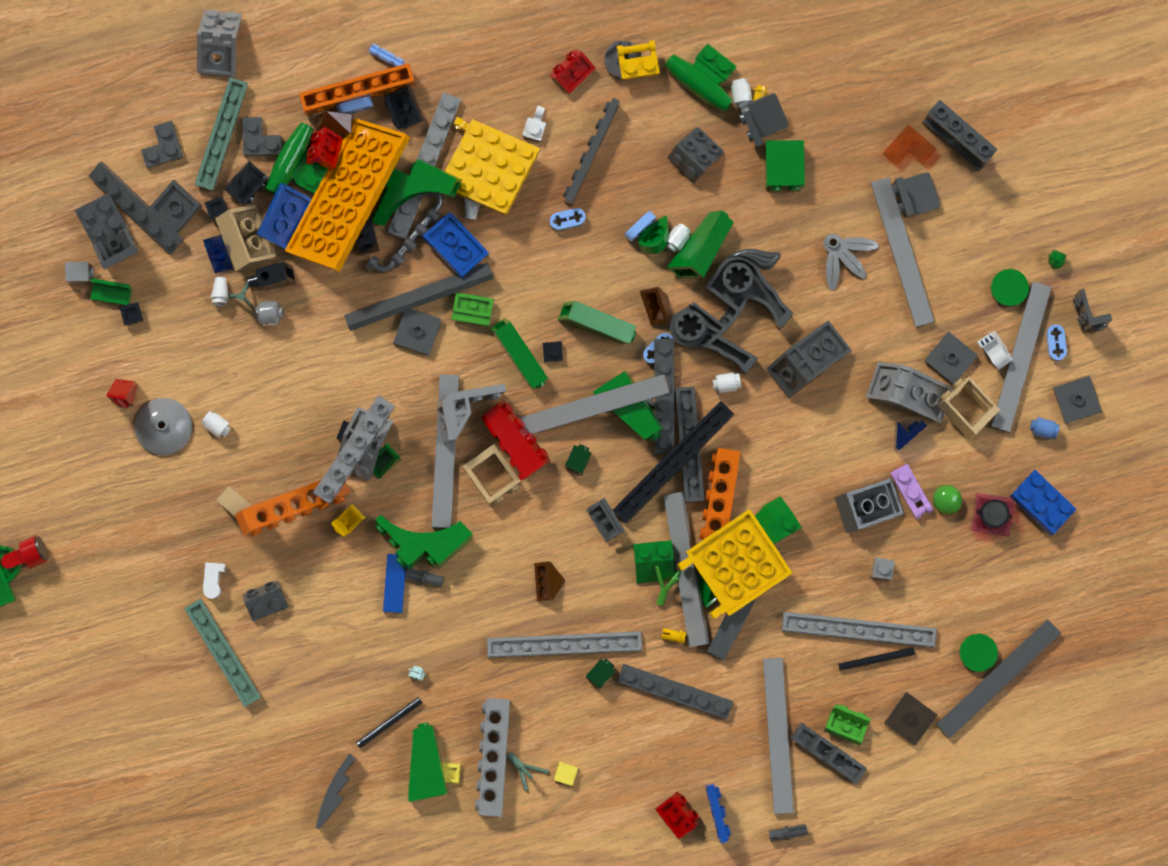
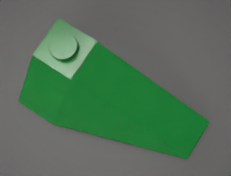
M781 496L764 505L755 515L773 544L802 528Z

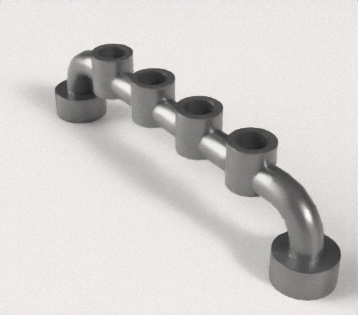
M441 193L425 194L429 198L432 195L435 197V205L386 265L378 264L380 260L373 256L365 266L367 270L371 272L374 269L379 273H386L395 266L398 268L406 259L403 257L407 251L410 253L417 246L416 239L419 236L422 237L429 230L427 226L431 221L435 223L441 216L439 211L443 206L444 200Z

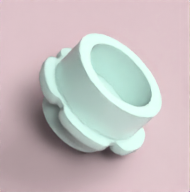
M413 666V669H408L410 671L408 677L423 681L424 676H426L423 673V668Z

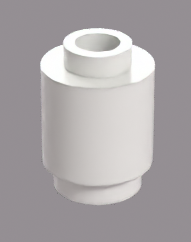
M747 79L732 81L731 90L734 105H738V108H740V106L752 102L750 83L747 82Z
M681 223L674 226L669 233L666 248L674 253L675 251L679 252L690 238L691 230Z
M732 372L716 375V379L712 380L714 391H718L719 394L734 392L741 388L739 373L734 374Z
M209 411L201 422L204 428L217 438L225 437L231 429L229 427L230 423L216 412L212 413Z

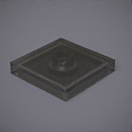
M905 692L884 724L916 746L938 714L908 692Z

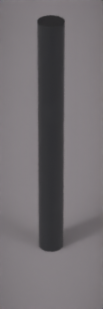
M912 647L838 663L839 671L912 656L915 655V651Z
M417 697L358 740L356 744L359 748H362L423 702Z

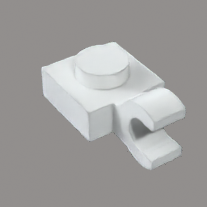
M537 106L534 119L528 117L523 137L541 142L546 123L541 121L545 108Z

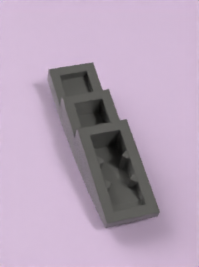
M756 598L732 615H725L707 650L709 653L723 660L725 659Z
M801 722L790 737L794 742L855 784L858 783L867 769Z
M349 753L337 770L327 789L316 823L318 830L344 800L338 793L350 780L344 773L356 760V757Z

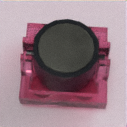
M976 493L971 531L1009 537L1013 523L1014 500L1008 497Z

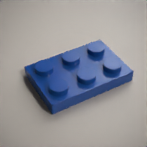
M280 183L256 235L285 250L312 199Z
M451 212L422 236V239L461 279L489 255V252Z
M1033 470L1009 496L1050 536L1054 535L1076 511V508L1037 470Z
M713 783L705 785L719 842H728V837L731 836L729 825L724 824L723 818L726 817L724 806L719 804L718 799L721 798L720 789L718 786L715 787Z

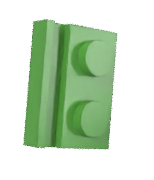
M456 292L451 320L489 327L494 299Z

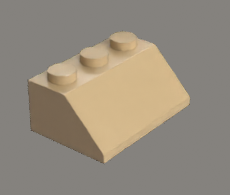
M257 205L230 209L215 218L235 271L249 269L277 257L272 243L256 235L263 221Z

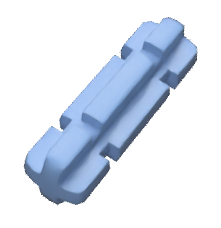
M376 44L371 45L369 53L373 56L377 55L382 61L390 65L393 64V67L404 64L403 59L396 58V55L383 48L380 49V46Z

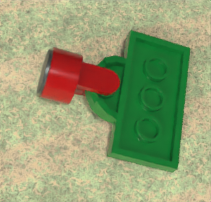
M33 536L19 543L20 549L17 550L0 545V607L17 601L10 582L15 580L20 574L23 563H26L29 568H34L47 562L48 552L40 537Z

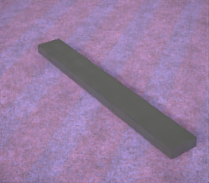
M488 263L473 268L462 279L456 274L344 316L349 330L352 331L494 278Z
M1047 619L936 724L937 727L950 739L1051 644L1061 632Z

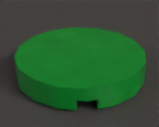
M1004 269L992 279L990 286L991 295L1002 306H1017L1028 295V280L1018 270Z
M977 633L963 640L960 645L959 656L966 668L971 671L981 672L991 668L997 661L998 649L992 638L985 634Z

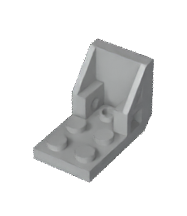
M878 362L866 398L899 409L910 410L931 421L942 423L945 413L938 407V404L942 401L940 397L948 390L951 392L953 387L911 367Z
M505 384L453 392L443 396L437 404L443 444L457 439L471 414L470 404L480 402L483 398H487V401L502 397L501 394L506 392Z

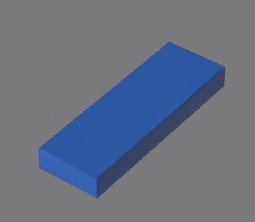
M387 554L383 612L403 613L406 567L401 568L398 565L396 554Z

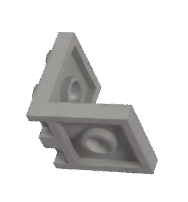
M204 10L197 33V73L235 77L236 40L242 22V14ZM218 54L221 56V59H214L212 55Z
M357 407L343 434L338 455L367 413V410ZM388 419L352 472L353 475L368 481L371 480L380 448L392 426L393 420Z

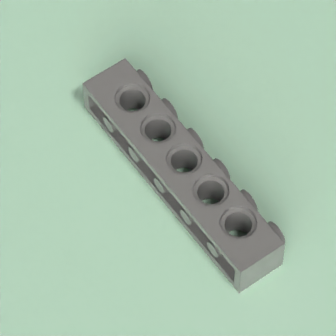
M377 396L313 493L328 503L333 502L395 410V405L383 397Z
M487 698L486 702H482V713L485 714V721H481L480 733H484V741H480L479 752H483L482 760L478 761V772H481V780L477 779L476 791H480V799H476L475 811H479V815L502 817L510 699ZM494 712L499 713L501 716V720L497 724L491 723L489 719L490 715ZM491 732L499 734V741L497 743H491L488 740V735ZM491 751L498 754V760L494 763L487 760V754ZM488 771L496 773L497 778L494 782L486 780L485 776ZM488 790L495 793V799L491 802L486 801L484 798V794Z

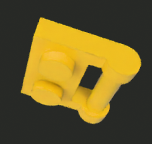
M654 40L633 46H617L622 80L660 74ZM650 50V56L632 59L624 58V54Z

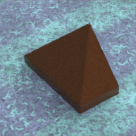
M329 111L316 115L315 132L326 127L336 134H352L353 115Z
M659 286L640 290L650 325L668 323V295Z
M550 561L534 563L537 602L554 600L565 579Z

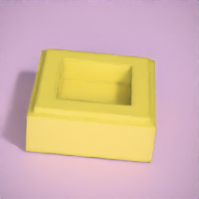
M559 762L554 780L573 786L578 767Z
M442 763L446 783L459 784L461 764Z

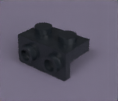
M405 86L394 93L384 95L385 105L392 115V123L398 130H407L424 121L411 86Z
M247 161L223 189L239 204L243 206L245 204L248 205L255 198L254 194L258 189L262 190L266 186V180L269 177L262 173L253 163Z

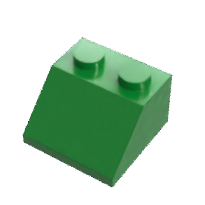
M672 540L633 544L637 584L659 582L655 569L656 566L660 569L663 581L672 579L675 575Z

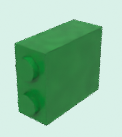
M766 140L765 189H770V192H780L781 189L798 192L800 189H803L805 186L804 140Z

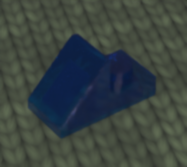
M222 234L203 240L215 274L233 268Z
M923 420L919 423L917 421L912 423L907 428L909 432L898 421L895 423L894 450L896 453L927 427Z

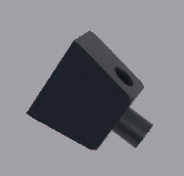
M371 216L368 217L357 238L361 256L380 251Z
M283 261L255 269L256 275L248 277L250 288L259 286L263 290L296 284L292 265Z

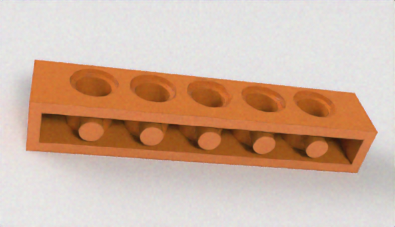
M407 63L301 92L299 96L305 116L336 108L337 105L363 97H377L395 92L405 86L413 87L415 82L410 64Z
M717 448V452L712 454L711 463L714 464V471L709 473L708 482L712 484L711 490L706 492L705 501H709L708 509L703 511L702 520H706L705 528L701 527L699 539L704 540L716 532L710 528V522L718 521L720 528L730 522L741 451ZM721 464H726L729 467L727 474L720 473L719 466ZM716 484H725L726 491L724 493L717 492ZM713 503H722L723 510L716 512L713 509Z
M321 480L240 510L235 514V517L243 535L251 534V536L262 533L261 529L268 528V530L278 527V523L282 521L287 524L296 520L295 517L298 515L305 517L312 514V510L318 508V511L328 508L330 503L313 493ZM346 483L333 500L335 505L346 500L345 497L350 494ZM307 496L313 499V503L309 502ZM291 502L296 505L297 509L292 508ZM274 508L280 512V516L275 514ZM257 515L263 518V522L258 520Z

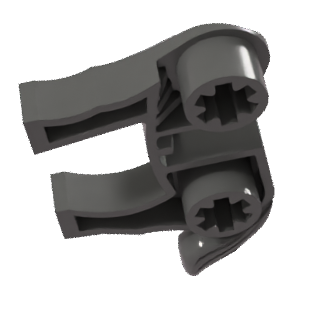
M743 249L729 256L722 262L705 287V290L728 307V310L718 321L695 302L689 304L688 307L677 312L671 320L670 332L673 339L682 346L714 352L723 359L734 363L746 375L758 357L726 340L722 335L737 320L747 301L756 303L766 309L779 330L783 328L793 315V312L781 301L776 290L765 280L760 269L771 270L781 258V254L779 252H767L758 249Z

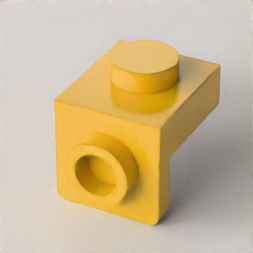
M351 504L331 524L338 534L345 537L365 517Z

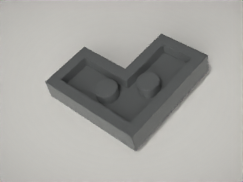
M243 117V155H279L282 150V136H263L262 117Z
M169 121L154 126L159 144L141 150L146 168L149 169L184 158L173 122Z

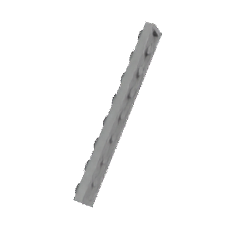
M443 92L417 159L436 166L460 105V98ZM424 194L409 199L397 208L388 231L389 234L404 240L407 239Z

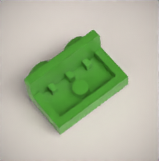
M835 704L824 731L860 746L871 718L863 713L849 710L846 706Z

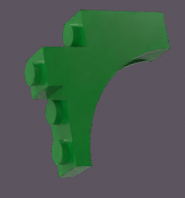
M421 159L413 162L410 168L411 174L394 168L385 185L388 188L381 196V204L373 213L374 219L372 222L385 226L390 216L399 206L418 195L443 193L455 197L462 179Z
M382 515L375 519L376 530L382 536L385 534L390 539L388 542L395 550L398 548L395 552L396 562L401 568L406 567L408 570L425 556H427L426 560L432 567L436 566L440 569L473 539V533L461 521L444 530L419 533L399 528L386 520Z

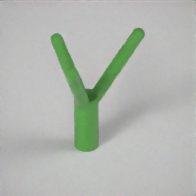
M656 566L655 569L661 587L656 603L663 606L668 591L679 580L680 572L677 571L669 583L664 586L660 569Z

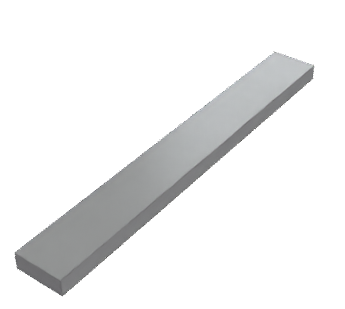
M890 178L871 182L870 184L914 326L916 328L933 323L934 319L897 200L892 190Z
M1032 282L1012 351V361L1008 365L997 404L1000 411L994 416L991 428L1008 433L1011 430L1051 291L1050 286Z
M440 374L438 403L446 394L458 392L459 375ZM437 417L432 527L448 528L451 527L456 440L443 444L439 417Z
M663 374L523 416L520 419L524 422L525 428L529 433L536 434L670 393L666 376Z
M684 492L663 495L676 572H680L678 584L689 647L709 644L697 569L693 564L682 571L677 566L678 563L688 557L685 552L693 547Z
M783 612L781 631L935 648L937 628Z
M641 632L487 638L488 658L642 651Z
M783 658L763 659L773 810L774 814L794 813Z

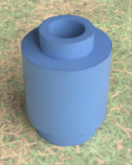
M1037 417L1036 420H1032L1030 431H1033L1032 435L1051 440V438L1056 439L1060 425L1055 424V421Z

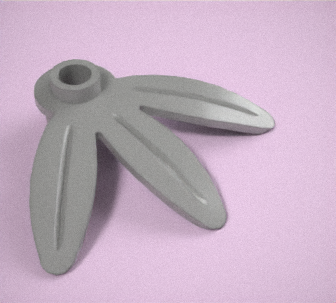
M836 234L826 236L823 245L829 252L826 263V278L829 289L834 290L837 286L839 258L851 272L860 278H865L866 273L862 264L848 249L869 251L877 249L879 247L878 243L861 237L842 240ZM835 240L837 244L831 246L829 242Z

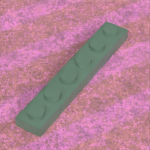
M229 78L195 181V186L214 191L249 85L247 82Z
M200 598L184 608L243 706L247 707L260 699L261 695L203 600Z

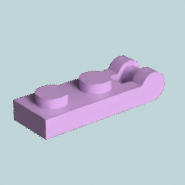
M908 464L890 473L916 520L921 518L922 514L933 511L931 504ZM921 501L923 506L917 508L915 503Z

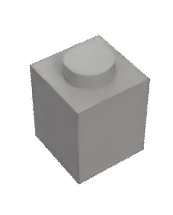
M65 262L66 282L68 284L92 283L91 278H94L95 271L89 262Z
M874 558L870 578L886 581L892 580L895 561Z

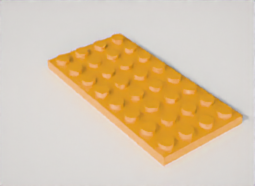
M355 118L352 123V134H346L341 144L335 169L332 171L327 170L285 252L340 272L411 137L405 133Z

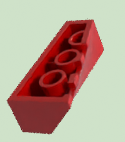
M501 401L481 417L493 437L499 438L501 450L508 453L511 457L509 462L512 467L518 468L520 472L518 477L521 481L534 475L551 461L546 450L537 444L536 437L527 431L524 422L517 418L509 403Z

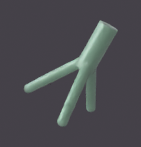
M248 281L242 292L228 294L229 298L243 300L249 307H253V304L246 298L245 294L249 287Z
M512 752L506 756L518 769L525 791H528L524 773L530 779L533 778L527 769L546 774L549 773V770L522 763Z

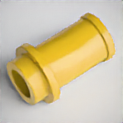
M756 85V88L753 89L755 91L753 101L768 94L767 87Z
M663 628L661 640L677 642L678 645L685 643L686 632Z

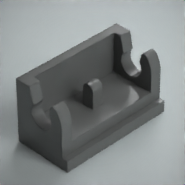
M605 498L586 510L606 543L625 531Z

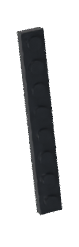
M720 401L638 483L613 511L627 524L735 414Z

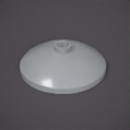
M169 398L154 399L145 404L138 412L135 420V434L139 443L147 451L156 455H171L180 451L188 443L192 434V419L187 409L176 400ZM160 422L165 423V427L163 429L159 428Z

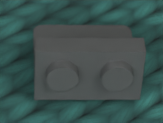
M775 93L740 106L742 114L739 115L743 125L747 124L749 131L746 133L750 142L754 141L756 147L763 144V137L788 127V121Z
M696 127L674 147L667 158L696 183L706 169L722 156L724 151L707 134Z
M926 172L906 179L901 177L893 182L892 190L894 195L898 197V208L905 219L940 207L930 173Z
M1080 289L1075 294L1073 304L1075 309L1079 311L1080 316L1077 317L1080 327H1083V331L1093 330V332L1105 330L1104 328L1108 327V324L1112 322L1111 313L1092 317L1085 289Z

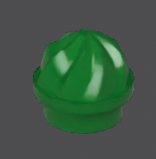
M1052 250V253L1048 255V263L1054 269L1061 268L1067 261L1065 260L1067 255L1060 251Z

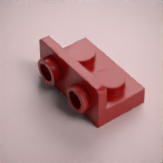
M579 50L570 51L566 55V59L561 64H557L550 74V77L556 80L568 94L596 68L585 54Z
M326 127L314 132L311 137V147L307 152L308 158L306 163L311 165L317 162L330 171L335 169L343 138Z
M678 791L655 808L678 840L701 822L698 813L688 805L687 799Z

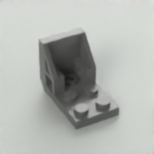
M110 193L75 210L93 244L92 246L103 269L140 251Z
M828 320L785 351L766 370L790 399L852 350Z

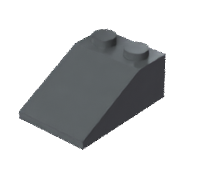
M892 478L834 497L846 533L854 532L904 514Z

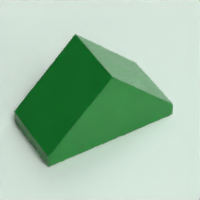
M388 443L380 450L373 473L378 479H381L401 461L400 456Z

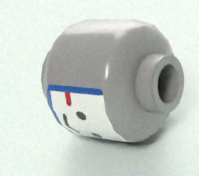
M262 301L255 307V319L262 326H277L280 320L284 318V309L280 307L277 301Z

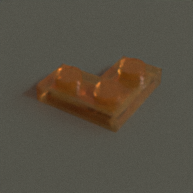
M908 124L883 154L896 166L899 165L909 152L922 164H925L937 149Z

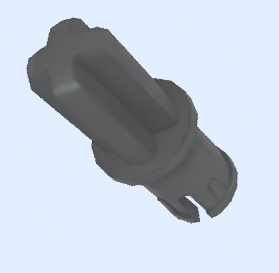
M411 568L410 570L407 569L405 573L406 579L421 582L422 585L428 584L439 588L443 585L444 576L428 573V570L424 572Z
M806 824L792 827L786 825L784 828L768 830L771 842L786 839L790 841V838L808 834Z

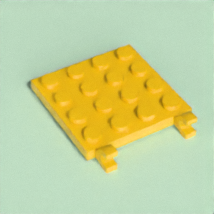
M457 117L454 122L455 128L465 132L445 170L462 179L456 195L507 216L540 153V148L473 119L468 124L463 119Z
M750 509L687 550L685 553L688 557L677 564L681 571L693 564L720 603L719 607L709 613L713 619H716L724 612L728 616L732 615L793 573Z

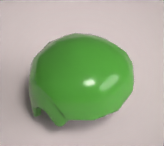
M943 484L937 487L933 493L934 506L942 514L952 515L958 512L962 506V495L952 485Z

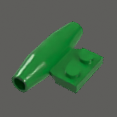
M708 43L696 56L694 65L675 54L665 63L664 66L683 86L704 102L722 112H725L732 104L733 99L719 84L725 82L736 70L737 66Z
M300 122L286 140L272 167L265 188L271 194L275 195L280 183L288 185L292 178L297 186L312 194H315L328 169L317 162L311 165L306 163L308 158L307 149L314 131L311 126Z

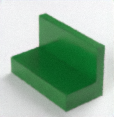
M91 279L93 283L91 300L123 306L130 304L133 289L130 284Z

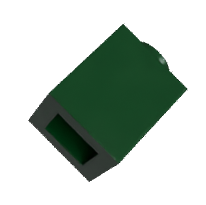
M582 444L574 445L565 468L583 475L592 454L589 452L590 448Z
M600 659L585 677L601 689L615 672L613 669L615 665L608 659L604 661Z

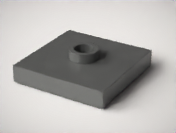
M172 180L150 207L179 234L203 205L176 180Z
M413 309L404 311L393 344L430 356L442 319Z
M948 331L924 362L953 385L978 355Z
M1090 376L1053 387L1065 424L1102 412Z

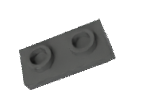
M278 580L267 582L264 586L250 589L243 594L244 603L252 621L288 608V603Z

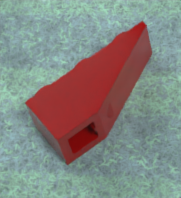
M115 379L107 393V398L111 400V403L120 408H128V405L134 406L137 383L130 380Z

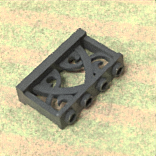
M941 100L933 106L922 122L978 172L981 171L997 151L995 146Z

